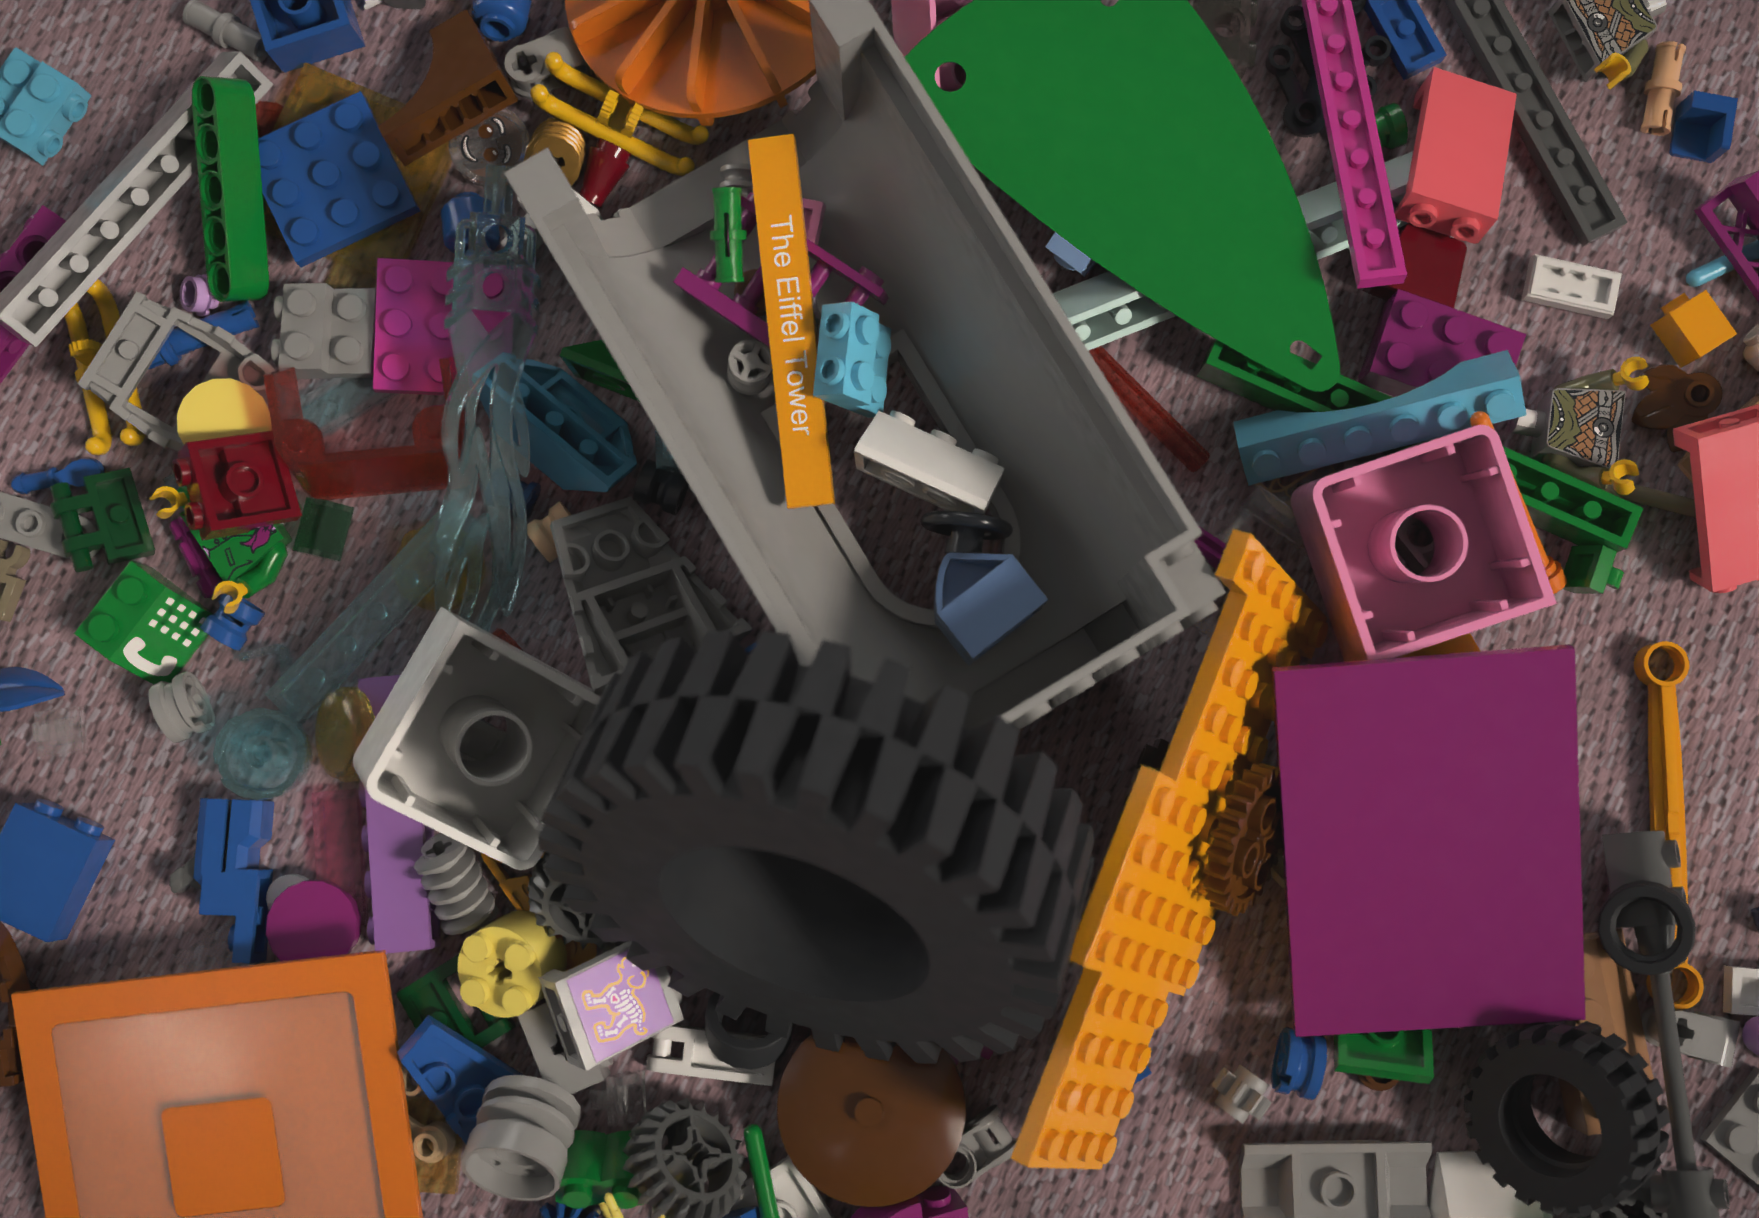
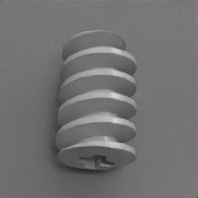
M442 833L427 840L421 847L423 855L415 862L414 869L418 875H424L421 879V884L425 890H430L428 899L432 905H437L434 912L438 919L443 920L441 928L444 933L449 935L462 934L489 924L496 918L500 910L495 905L494 896L488 890V883L482 876L480 865L475 861L474 851L471 847Z

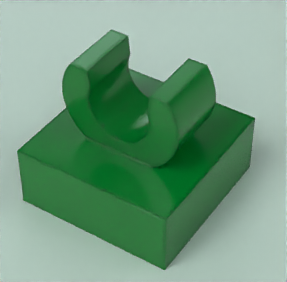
M1604 545L1572 546L1564 568L1567 583L1563 589L1577 594H1603L1606 585L1613 589H1619L1624 572L1612 567L1617 551Z

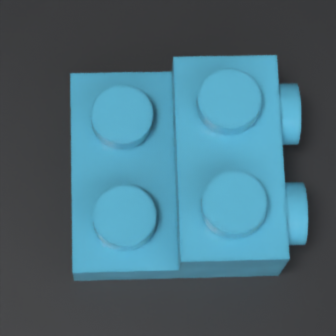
M15 47L0 68V139L43 166L48 158L55 156L61 150L63 136L73 122H77L84 117L88 108L87 102L92 95L69 77Z
M852 301L822 305L813 389L814 397L868 418L875 417L878 411L883 412L884 399L887 395L886 379L888 358L891 351V328L879 323V314Z

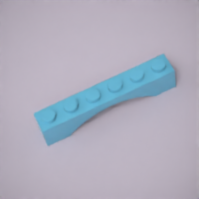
M1508 350L1460 362L1445 374L1421 387L1374 404L1326 412L1276 410L1234 421L1233 424L1249 486L1443 437L1472 427L1470 418L1477 411L1487 413L1492 424L1526 416L1520 374Z

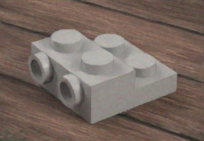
M327 283L284 284L283 296H277L274 301V314L277 321L281 323L280 338L272 341L271 356L273 362L278 365V370L292 379L373 378L376 288L333 289Z

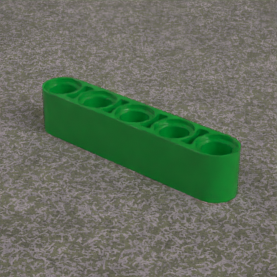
M200 76L193 83L191 98L208 288L214 299L220 302L261 300L265 298L269 290V269L254 91L251 84L244 79Z

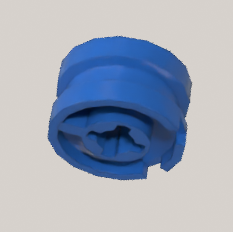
M1283 1028L1277 1040L1271 1069V1083L1275 1092L1289 1094L1291 1091L1297 1092L1299 1098L1314 1100L1322 1086L1326 1070V1038L1323 1035L1296 1037L1293 1028Z

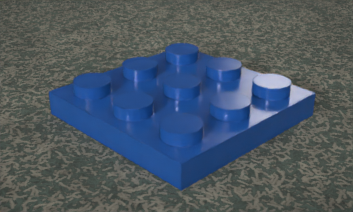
M361 91L258 139L262 193L295 262L301 268L421 211L390 146L382 137L374 113Z

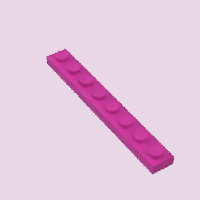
M1301 0L1357 289L1402 284L1405 281L1407 272L1352 1Z

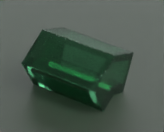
M306 497L292 551L340 562L354 507L328 500Z

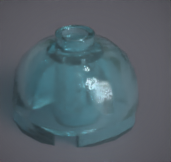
M261 707L250 709L251 711H246L240 716H234L226 722L217 735L213 751L214 764H218L219 772L223 777L220 779L224 786L240 797L255 800L281 797L298 787L310 771L313 758L311 737L303 725L283 711Z

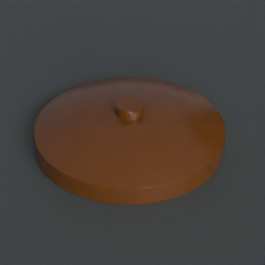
M810 1034L797 1048L788 1062L778 1091L777 1118L779 1131L786 1152L795 1167L819 1191L831 1198L856 1206L881 1207L893 1205L915 1197L926 1190L950 1165L958 1150L965 1125L966 1099L963 1082L952 1056L943 1048L937 1063H916L896 1043L890 1060L886 1061L867 1058L854 1037L845 1036L839 1052L816 1047L813 1034Z

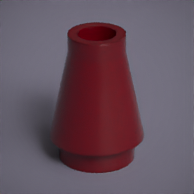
M599 138L595 147L590 146L579 194L589 203L601 208L605 199L630 166L627 162L631 154L615 144Z

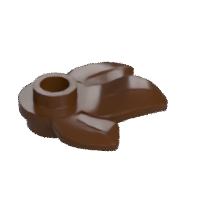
M1658 365L1641 374V376L1646 375L1648 377L1649 383L1646 388L1651 393L1638 403L1631 420L1632 423L1643 428L1667 429L1666 437L1670 451H1682L1683 449L1674 446L1673 428L1708 419V414L1716 410L1721 403L1722 387L1718 380L1710 374L1703 372L1687 374L1675 365ZM1699 386L1705 389L1707 397L1704 402H1696L1691 398L1693 387Z

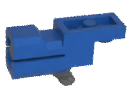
M200 798L194 857L183 867H178L170 875L171 891L173 893H184L190 886L201 889L199 915L235 916V924L231 926L228 934V949L232 952V963L250 964L266 961L268 946L266 925L267 915L270 911L267 906L266 895L269 886L272 884L273 869H259L260 848L272 839L275 802Z

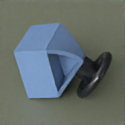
M927 512L920 519L922 527L930 532L950 536V538L946 539L944 552L946 555L943 557L935 587V624L968 666H970L1040 611L1048 601V598L1013 554L982 553L983 540L1005 539L1012 534L1013 527L1009 522L997 517L971 512Z

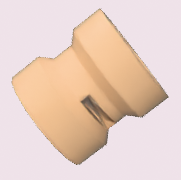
M561 501L549 508L546 517L541 520L534 519L523 527L534 545L550 563L558 558L550 528L551 522L571 515Z

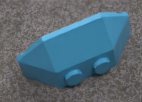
M501 351L471 374L470 379L496 434L563 490L608 492L636 468L637 459L633 453V444L627 422L562 368L535 360L515 358L514 354Z

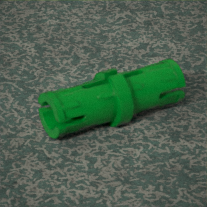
M740 187L712 188L714 230L710 231V241H715V283L744 282L742 240H747V230H742L740 195L742 190ZM727 214L729 215V244H730V256H729V257H728Z

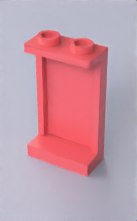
M1433 67L1414 98L1413 108L1420 110L1407 189L1404 198L1395 209L1396 219L1411 223L1416 227L1426 228L1454 237L1460 241H1467L1473 244L1480 242L1498 220L1516 93Z
M1759 404L1673 428L1674 446L1690 452L1701 567L1689 570V576L1691 581L1713 593L1731 592L1737 588V585L1755 580L1759 581Z

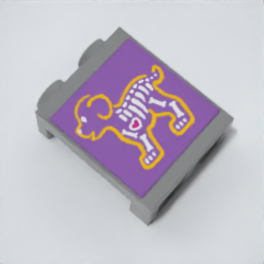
M632 941L625 942L566 972L553 969L542 977H538L567 1060L570 1064L587 1071L684 1020L679 1005L682 1003V994L668 987L670 977L666 966L643 971L626 959Z

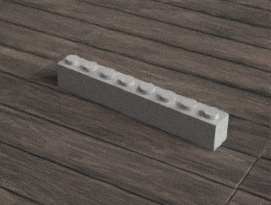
M241 51L221 52L200 75L247 80L254 91L255 104L273 86L267 77ZM193 84L0 293V324L19 340L37 347L198 169L191 98Z

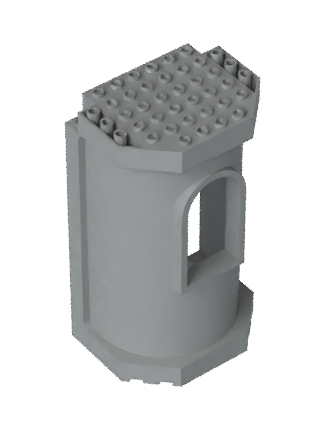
M809 0L817 81L808 90L811 100L800 112L798 110L789 111L780 121L633 206L619 209L613 215L614 218L601 220L597 214L585 213L578 197L548 148L509 169L504 174L778 633L789 634L800 665H811L823 640L850 646L851 676L874 683L886 657L912 668L904 695L924 704L945 683L970 696L962 724L967 730L996 716H1001L1019 730L1215 612L1218 608L1214 600L1226 592L1194 542L1203 534L869 0ZM794 134L797 144L802 198L821 201L826 205L818 246L858 272L864 266L884 280L881 288L885 290L889 297L886 304L882 305L869 296L863 307L879 314V323L891 328V351L888 358V366L896 361L900 363L939 429L957 440L955 446L971 453L974 448L984 450L999 459L997 465L1005 468L988 505L993 517L1003 519L1013 527L1012 534L1008 538L1001 539L1002 554H1013L1048 598V601L1040 611L970 666H968L935 624L934 609L911 605L895 596L882 583L835 504L797 509L787 508L773 371L770 383L765 390L758 394L746 395L733 389L727 378L730 351L743 340L756 339L673 283L682 267L696 275L700 268L705 270L715 254V241H710V231L714 230L712 188L719 187V184L725 180L720 176V168L723 165L731 163L750 165L748 140ZM727 214V232L729 233V215ZM757 224L742 245L743 273L751 269H758L761 265ZM809 256L811 271L817 261ZM832 271L817 293L818 312L821 313L822 305L844 302L854 285ZM736 282L722 283L718 291L733 299ZM767 315L759 316L760 319L767 323ZM816 324L817 340L819 339L820 324Z

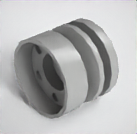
M507 1075L492 1080L483 1094L482 1106L478 1109L476 1115L477 1125L469 1135L461 1159L463 1173L481 1189L503 1198L519 1201H539L553 1196L560 1188L568 1161L567 1149L573 1143L574 1130L577 1128L580 1120L579 1103L564 1088L542 1078L526 1075Z

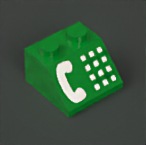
M130 561L74 634L111 662L153 685L161 681L171 683L172 679L179 674L207 638L208 634L200 626L208 615L214 613L154 568Z

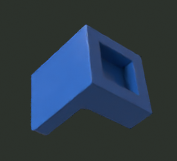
M1695 90L1676 106L1669 149L1670 155L1713 163L1727 152L1731 147L1738 98Z

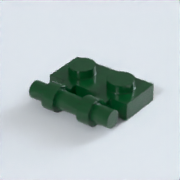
M130 468L84 476L83 485L86 494L72 496L70 486L66 482L50 486L54 500L50 504L54 519L60 520L65 537L61 544L65 556L71 557L75 572H84L94 568L90 552L93 550L103 549L108 565L155 554L153 540ZM92 511L97 531L84 534L78 515Z

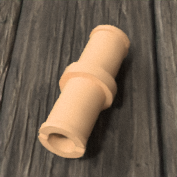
M1674 41L1661 42L1656 45L1651 80L1645 83L1644 94L1648 98L1643 124L1640 129L1642 133H1648L1649 128H1652V135L1658 136L1668 135L1671 131L1670 124L1675 98H1678L1682 91V83L1679 82L1683 55L1686 51V46L1682 43L1678 45L1677 50H1675L1677 42Z

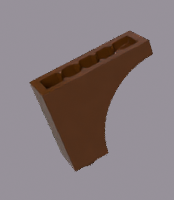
M467 9L429 30L433 42V56L423 83L405 106L378 126L382 137L404 166L409 165L518 101L487 40Z

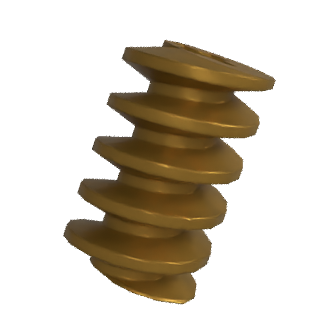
M556 117L548 118L540 123L534 131L526 148L524 161L548 148L570 186H572L579 177L586 153L585 135L582 130Z

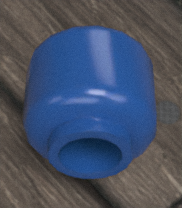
M473 0L471 16L482 34L487 38L499 42L508 41L521 36L526 30L532 0Z
M462 192L444 204L441 209V223L445 247L462 260L479 261L487 258L500 244L497 207L492 201L474 192Z

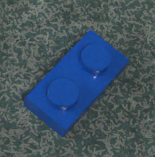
M1416 0L1366 1L1363 9L1377 34L1389 40L1391 44L1389 55L1403 81L1444 60L1447 54Z

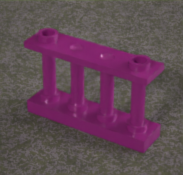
M752 192L749 193L747 198L741 195L742 230H747V238L757 224L754 194ZM728 233V257H729V256H730V244H729V233ZM807 239L808 256L817 261L810 271L813 299L833 271L854 285L844 302L852 301L863 306L870 296L882 305L886 304L889 297L885 290L881 288L884 283L882 278L864 266L858 272ZM715 254L705 270L700 268L696 275L682 267L673 283L770 349L768 325L755 315L759 310V307L756 305L764 294L761 265L742 294L736 293L733 299L718 291L722 283H715Z

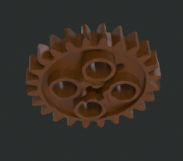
M1262 762L1259 765L1253 763L1251 770L1245 769L1242 781L1235 780L1234 792L1232 795L1227 794L1225 797L1226 808L1224 812L1219 811L1217 814L1219 825L1218 828L1211 831L1210 835L1214 839L1211 846L1206 850L1208 863L1204 867L1203 873L1209 875L1203 884V888L1208 889L1205 899L1210 901L1209 906L1234 916H1238L1239 912L1244 914L1247 906L1253 907L1256 895H1262L1265 882L1271 879L1272 865L1278 864V850L1282 848L1278 768Z

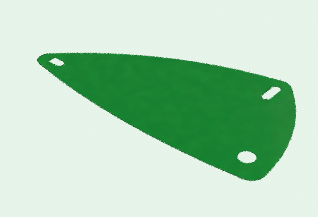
M974 0L938 25L904 57L970 163L1038 220L1149 299L1256 363L1314 392L1329 390L1336 384L1340 376V362L1333 321L1314 245L1299 201L1270 133L1247 89L1226 54L1188 0H1118L1113 6H1105L1101 0ZM946 62L957 63L965 71V83L956 91H944L935 81L936 70ZM1303 341L1322 356L1312 370L1291 354L1290 346L1293 342Z

